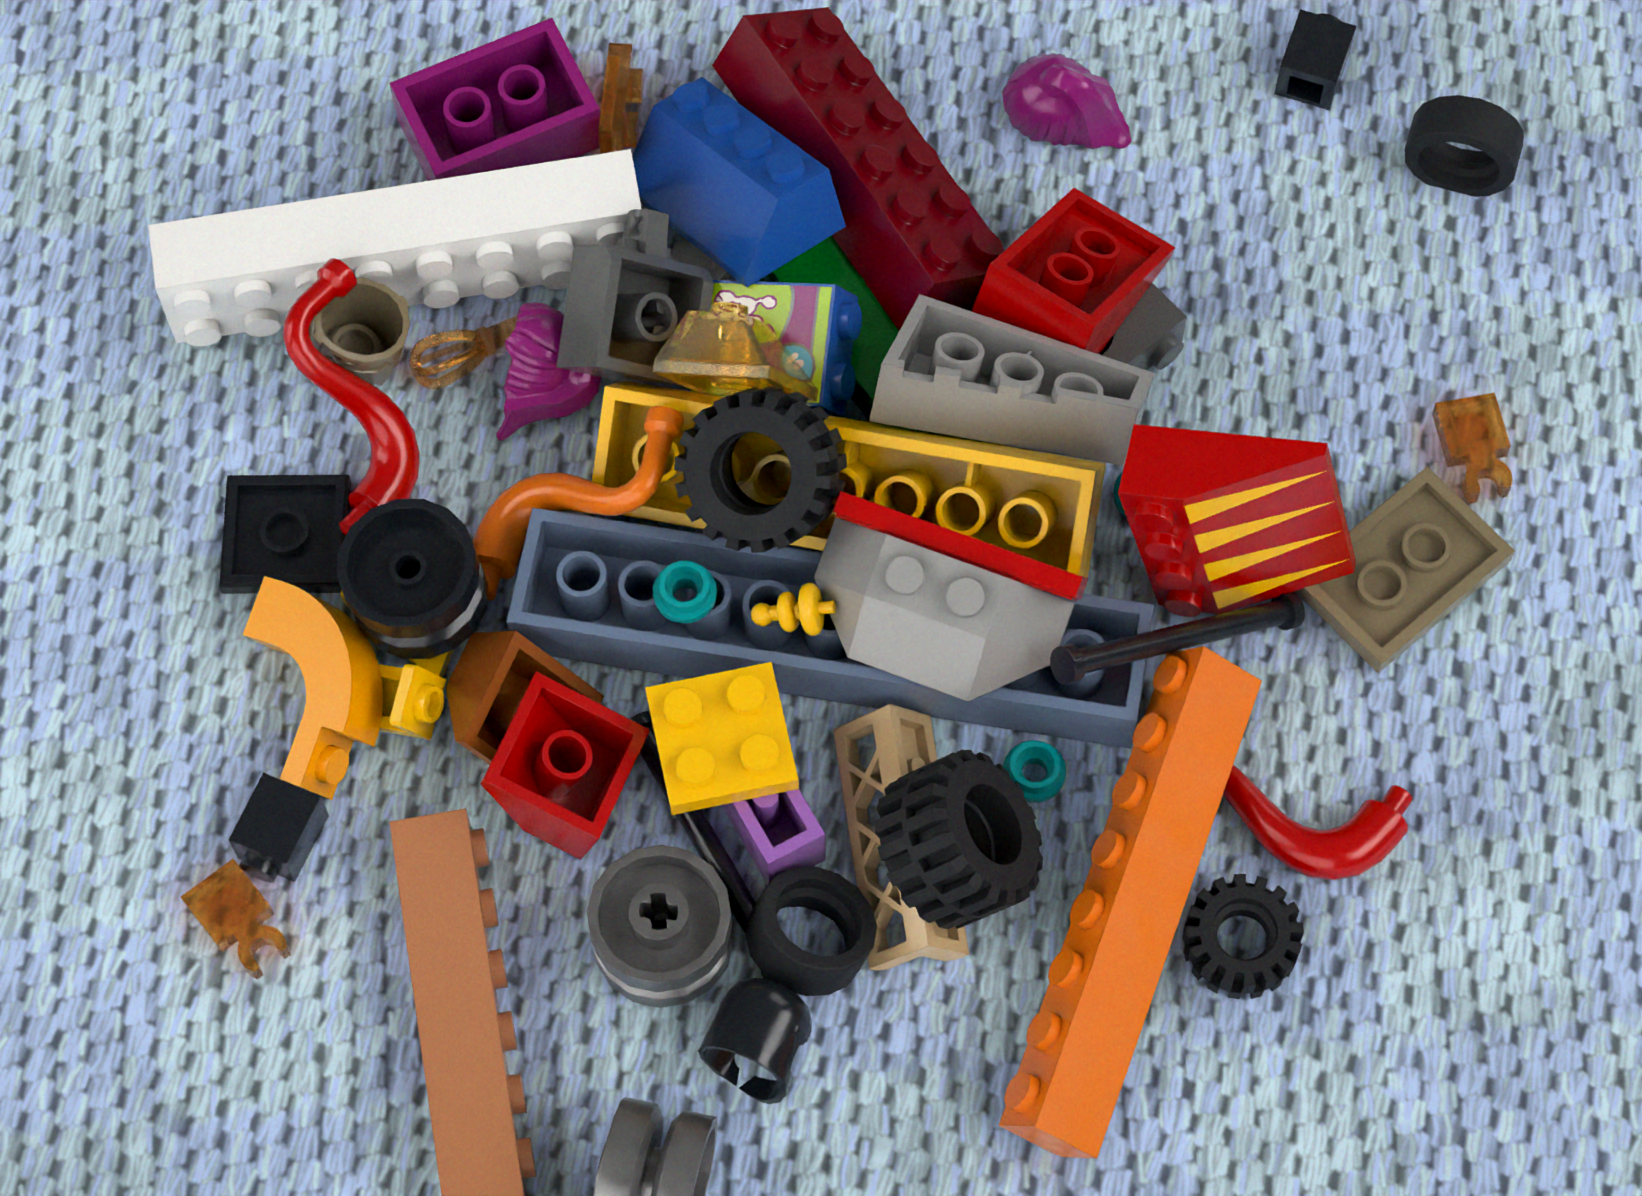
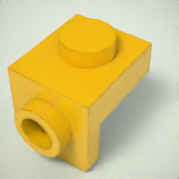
M378 664L383 686V710L379 731L431 740L435 722L440 717L444 706L443 691L446 679L418 665L405 664L403 668Z

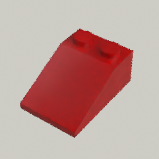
M1073 188L990 263L971 312L1100 354L1172 257L1175 247L1078 189Z

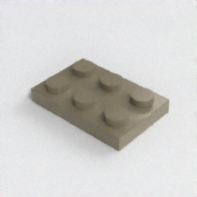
M1426 467L1349 531L1356 559L1354 573L1304 587V589L1295 592L1377 673H1380L1511 561L1515 550L1429 467Z

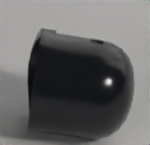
M750 978L739 981L726 993L699 1047L700 1058L717 1075L737 1086L740 1070L735 1063V1054L759 1064L772 1073L776 1080L753 1076L740 1086L739 1089L762 1103H780L787 1095L793 1082L790 1070L794 1056L799 1046L804 1045L808 1041L812 1030V1019L808 1006L797 993L778 982L764 978Z

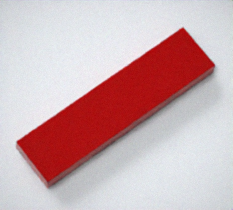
M840 491L833 510L836 513V517L1077 602V599L1081 600L1088 578L843 491Z

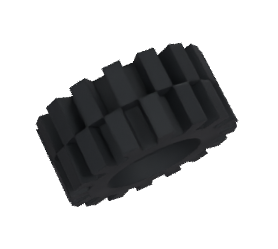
M1234 874L1232 883L1227 884L1224 877L1213 881L1211 890L1207 891L1205 888L1201 890L1196 896L1194 905H1191L1182 937L1185 943L1183 949L1186 962L1191 961L1193 965L1191 972L1197 980H1200L1202 977L1209 982L1207 988L1216 994L1220 988L1229 991L1228 998L1240 999L1241 994L1250 993L1251 999L1262 997L1264 990L1270 988L1271 991H1274L1281 986L1283 979L1286 976L1289 977L1296 964L1302 947L1301 939L1304 934L1303 922H1297L1300 911L1295 902L1289 905L1286 904L1284 899L1287 892L1279 885L1273 892L1265 888L1268 881L1266 878L1257 876L1255 884L1246 883V874ZM1234 916L1250 917L1263 927L1267 936V947L1257 957L1251 959L1234 958L1227 954L1219 944L1217 937L1219 926L1225 920Z

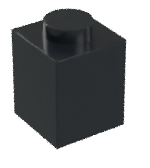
M1300 9L1280 65L1274 94L1330 111L1350 55L1356 26L1342 22L1339 18L1330 14H1315Z
M263 773L228 840L237 858L241 860L240 868L246 873L269 883H273L277 875L295 882L329 814L321 796Z

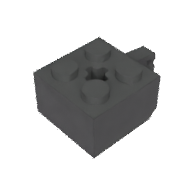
M644 208L630 210L623 237H618L616 246L609 244L574 246L557 368L615 381L627 380L679 390L699 389L714 282L708 269L671 260L670 248H667L669 214Z

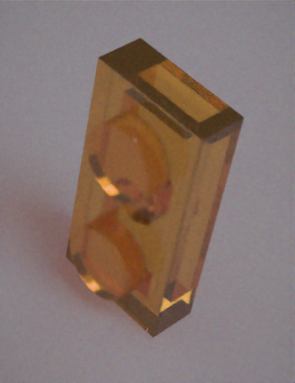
M609 43L598 130L600 154L627 150V147L637 148L639 112H631L632 103L642 104L644 69L633 68L632 44Z

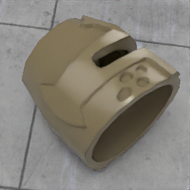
M359 277L356 278L357 285L345 297H335L315 316L309 328V336L315 348L325 357L370 384L382 386L389 378L393 368L399 363L410 327L409 305L403 295L399 296L386 285Z

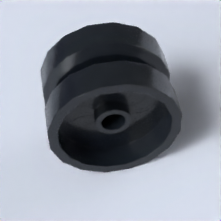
M395 499L374 507L350 527L338 550L336 575L345 600L353 612L361 632L379 650L399 658L431 659L456 649L476 631L487 609L488 581L467 527L448 508L425 499Z

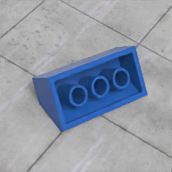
M700 77L694 82L681 85L672 95L653 106L632 155L641 204L650 210L669 214L668 225L745 287L752 285L846 227L829 169L705 78Z

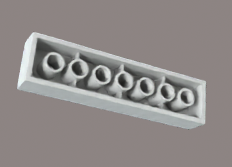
M631 149L151 224L148 225L155 289L176 343L186 342L192 346H208L218 342L221 336L246 332L251 336L265 337L277 333L281 326H284V321L291 306L317 280V271L331 258L344 262L353 271L356 278L362 277L384 284L399 296L403 295L409 306L425 304L431 308H446L456 304L462 297L481 294L492 299H503L517 293L519 288L544 285L546 288L554 290L565 289L569 285L574 246L595 244L616 246L618 237H623L628 212L642 208Z

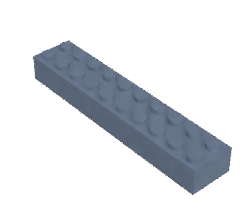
M532 508L506 622L509 631L519 632L551 657L683 678H694L772 662L779 693L878 709L892 704L935 718L1131 749L1146 659L1086 673L1081 681L1068 685L1059 683L1052 673L1051 666H1048L968 702L848 658L830 614H825L823 629L820 634L815 636L808 635L803 630L801 622H799L795 631L786 632L781 628L779 621H772L766 626H758L752 621L751 610L756 604L767 603L770 606L777 605L779 595L786 591L792 592L798 601V594L803 584L811 582L817 586L814 575L822 556L821 552L782 547L780 549L774 547L767 552L751 553V547H745L736 551L725 547L727 539L723 537L712 541L706 535ZM692 561L698 563L712 574L716 582L717 598L715 605L704 618L696 622H673L665 618L658 611L654 603L653 585L655 579L665 567L674 562ZM681 588L675 592L674 598L682 602L690 601L695 598L697 593L691 588ZM1084 593L1081 600L1077 599L1076 602L1052 594L1075 603L1060 646L1072 644L1077 648H1082L1149 632L1151 629L1154 604Z

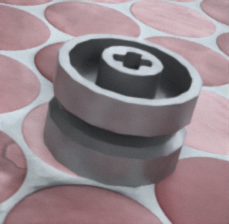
M666 845L634 849L610 863L594 884L587 908L590 938L596 964L610 987L632 1002L658 1008L687 1004L712 989L728 967L734 943L727 888L712 865L689 850ZM660 925H666V926H667L666 929H662V930H655V929H654V928H656L657 926H660Z
M624 1097L616 1110L601 1154L594 1196H705L716 1146L717 1117L683 1110L671 1122L663 1148H661L663 1117L659 1105Z

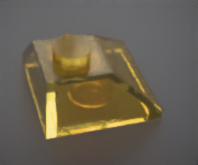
M713 302L711 311L688 310L654 359L652 372L698 393L729 396L754 387L764 389L774 386L783 387V393L785 394L799 392L808 397V401L817 402L818 388L771 327L749 316V308L741 304Z

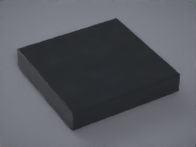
M227 475L219 582L221 593H258L264 576L289 583L308 593H341L342 589L336 574L338 550L345 535L341 531L339 523L350 513L348 500L351 493L350 476Z

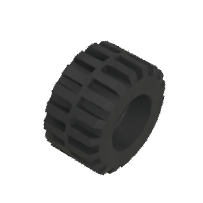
M769 386L764 389L754 387L734 393L713 402V406L701 410L692 419L696 423L695 426L684 431L679 444L686 447L685 452L675 456L674 470L683 471L684 481L675 484L678 498L686 495L689 496L693 506L684 511L691 522L701 518L707 524L702 533L712 541L723 537L727 539L726 548L739 551L745 547H751V553L767 552L774 547L780 549L818 528V524L828 518L835 507L833 501L839 496L840 491H843L846 482L839 479L840 471L847 468L846 454H838L835 445L842 441V438L837 428L829 431L823 422L829 415L820 406L814 409L807 406L806 403L809 398L799 392L785 394L783 393V387ZM750 432L764 434L775 440L785 451L791 466V483L785 498L781 502L774 505L756 502L743 493L737 485L732 472V454L736 443L744 434Z
M972 750L953 752L897 778L896 781L891 782L884 789L885 796L879 799L876 808L880 819L875 821V834L880 839L881 845L877 847L881 861H884L889 872L887 876L892 886H897L901 892V899L909 908L915 907L921 919L928 923L935 921L939 928L950 929L956 927L958 929L1023 902L1030 897L1029 892L1036 889L1040 881L1037 872L1042 870L1043 856L1039 851V847L1042 846V839L1034 821L1036 819L1032 807L1027 804L1024 792L1017 782L1014 783L1010 779L1009 772L1000 763L994 765L990 756L981 752L974 754Z

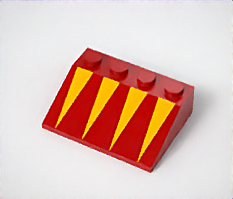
M1139 424L1133 425L1118 495L1158 605L1164 606L1167 611L1183 617H1195L1200 615L1201 612L1223 614L1278 597L1283 593H1291L1304 589V587L1354 573L1356 559L1327 443Z

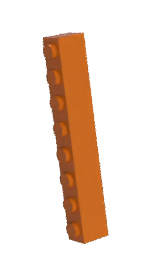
M1205 646L1167 653L1165 659L1156 669L1153 677L1154 690L1146 713L1134 730L1132 738L1134 746L1125 772L1114 786L1112 792L1113 805L1104 831L1093 845L1091 851L1092 864L1083 890L1072 904L1070 910L1071 923L1063 946L1049 968V985L1039 1013L1032 1019L1028 1027L1026 1050L1018 1072L1008 1084L1005 1092L1004 1101L1006 1106L998 1126L1062 1157L1097 1159L1262 683L1260 679Z

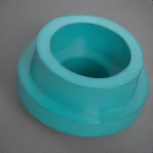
M692 561L674 562L665 567L655 579L653 585L654 603L658 611L665 618L673 622H696L704 618L713 609L717 598L716 582L712 574L698 563ZM681 588H691L697 593L694 599L685 602L675 599L674 594Z
M1037 740L1022 742L1009 751L1003 763V767L1009 772L1010 779L1014 783L1017 782L1023 790L1026 802L1041 803L1050 800L1059 793L1064 785L1066 764L1063 756L1055 747L1046 742ZM1029 764H1038L1044 768L1046 776L1041 781L1032 782L1023 776L1022 770Z

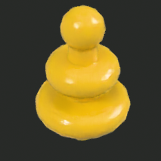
M809 582L801 586L798 601L792 592H782L778 597L777 605L770 606L767 603L756 604L751 610V619L758 626H766L772 621H779L781 628L786 632L795 631L799 622H801L803 630L808 635L815 636L820 634L823 629L825 614L836 613V604L834 600L823 601L819 588L814 583Z

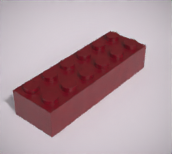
M829 7L743 15L712 66L740 105L829 169L846 227L833 234L832 237L897 329L900 331L919 294L972 311L990 263L1005 251L1003 244L973 207L966 192L957 185L938 159V154L934 148L925 141L909 119L905 108L893 97L877 75L873 64L861 53L845 31L841 20L832 13Z

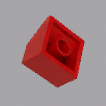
M536 671L480 784L523 831L581 860L599 840L650 729Z

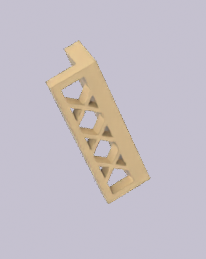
M888 704L833 729L856 885L872 906L877 924L874 947L868 955L869 969L876 971L890 969L920 956L950 961L969 955L965 926L958 929L956 927L944 929L939 928L935 921L931 923L926 922L919 917L915 907L909 908L904 903L897 886L893 887L889 881L885 889L879 885L876 869L881 860L877 847L881 845L880 839L875 834V828L869 824L867 809L876 790H879L885 796L884 789L891 782L937 760L930 715ZM874 733L876 751L868 768L865 769L860 765L856 740ZM896 910L903 915L906 941L888 948L886 928Z

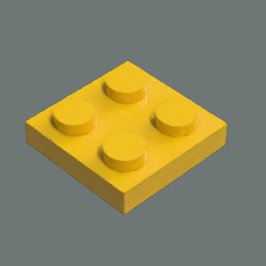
M772 662L645 687L671 815L799 789V779Z

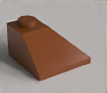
M517 631L473 633L446 685L455 741L489 765L536 671L601 704L604 695Z

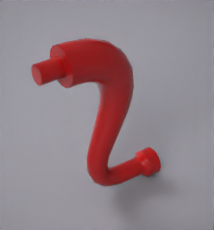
M331 258L317 271V280L291 306L284 321L283 339L287 353L297 369L308 380L357 418L366 431L371 444V461L367 473L348 497L349 504L353 510L339 523L341 531L346 536L350 527L370 509L395 499H410L418 479L420 452L411 424L393 400L374 385L325 357L315 348L310 340L309 328L315 316L335 297H345L357 285L353 271L341 260Z
M1234 764L1223 796L1267 852L1288 868L1311 878L1333 881L1359 876L1383 861L1408 832V824L1402 815L1413 800L1407 790L1393 785L1389 788L1381 802L1372 799L1365 800L1352 818L1341 826L1317 830L1303 826L1286 816Z

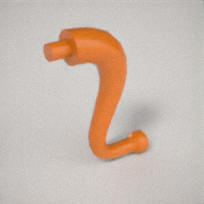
M654 406L648 409L644 423V430L647 432L648 438L642 462L635 476L625 485L608 487L572 474L554 472L540 473L521 479L506 489L487 510L472 541L488 581L487 601L495 599L500 578L510 579L516 573L523 551L532 508L558 512L576 511L604 516H618L632 512L645 504L656 492L663 478L672 442L681 436L684 416L679 411L666 406Z

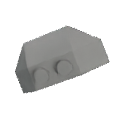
M838 518L834 520L814 575L823 600L835 601L836 613H830V617L848 658L968 702L1050 666L1051 653L1056 647L1060 646L1075 603L1010 578Z

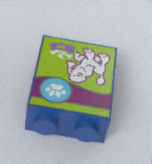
M713 280L714 287L699 389H690L688 391L726 397L757 387V389H764L769 386L783 387V393L785 394L799 392L808 397L806 405L811 409L820 406L830 416L845 417L847 400L851 399L855 389V371L851 365L853 340L858 338L862 327V313L858 304V296L836 284L757 281L745 287L739 281Z

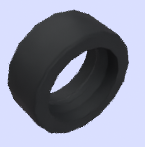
M1461 95L1437 97L1423 103L1414 113L1405 145V163L1412 174L1427 185L1474 197L1490 196L1504 191L1515 179L1523 148L1524 131L1514 116L1502 107L1483 99ZM1446 142L1465 144L1482 151L1461 149Z
M794 867L774 876L762 891L749 915L745 937L750 956L764 976L790 988L797 994L822 996L830 995L847 987L874 947L877 924L872 906L857 886L843 876L819 867ZM785 907H805L833 920L843 934L846 947L844 952L838 956H819L803 951L789 941L779 927L776 916L778 911Z

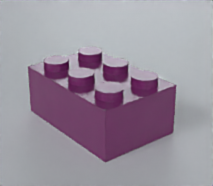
M553 18L389 83L398 122L427 181L576 158L604 146L600 108Z

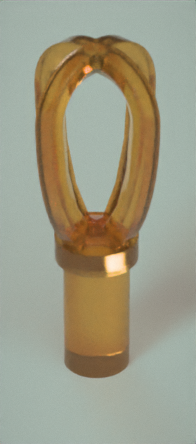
M517 315L487 328L482 326L475 329V331L468 329L450 330L421 339L410 352L409 363L412 374L417 382L429 389H441L473 371L484 360L485 356H491L496 353L497 349L505 347L504 341L515 330ZM465 340L421 356L427 348L446 342ZM468 349L438 364L422 367L426 363L445 355ZM466 361L457 369L437 379L427 377Z

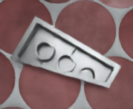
M919 294L881 364L869 421L1123 466L1127 456L1133 425H1140L1155 373Z

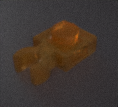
M1495 392L1435 403L1432 416L1447 467L1465 464L1467 470L1462 482V493L1469 503L1477 502L1481 492L1477 480L1482 478L1490 479L1496 484L1500 498L1507 497L1513 482L1512 473L1509 467L1498 458L1507 457L1511 445Z
M234 859L181 896L184 905L221 953L236 942L239 943V960L251 977L259 979L264 975L258 963L254 960L255 952L264 945L274 946L284 959L291 955L289 945L283 934L274 927L261 925L274 915V912Z

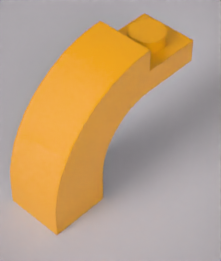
M264 576L243 635L273 650L291 655L302 671L306 687L304 713L280 780L332 800L338 783L347 772L349 765L348 755L353 742L357 741L375 747L383 710V686L378 661L367 637L361 632L359 626L343 611L299 587Z

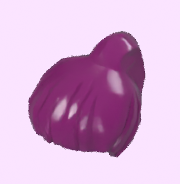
M1042 53L1028 58L1014 69L1003 88V106L1012 127L1019 130L1023 136L1029 137L1031 141L1050 142L1052 145L1061 144L1064 146L1069 144L1084 145L1090 149L1102 146H1113L1122 149L1131 143L1129 127L1119 109L1110 83L1104 77L1091 74L1083 65L1076 63L1074 59L1067 58L1063 54L1056 55L1055 53H1050L1047 55Z
M524 303L518 310L515 330L504 341L505 348L511 356V364L503 387L506 396L503 409L505 418L496 433L499 441H504L518 429L529 423L569 416L588 406L599 392L601 377L556 367L564 314L545 303Z

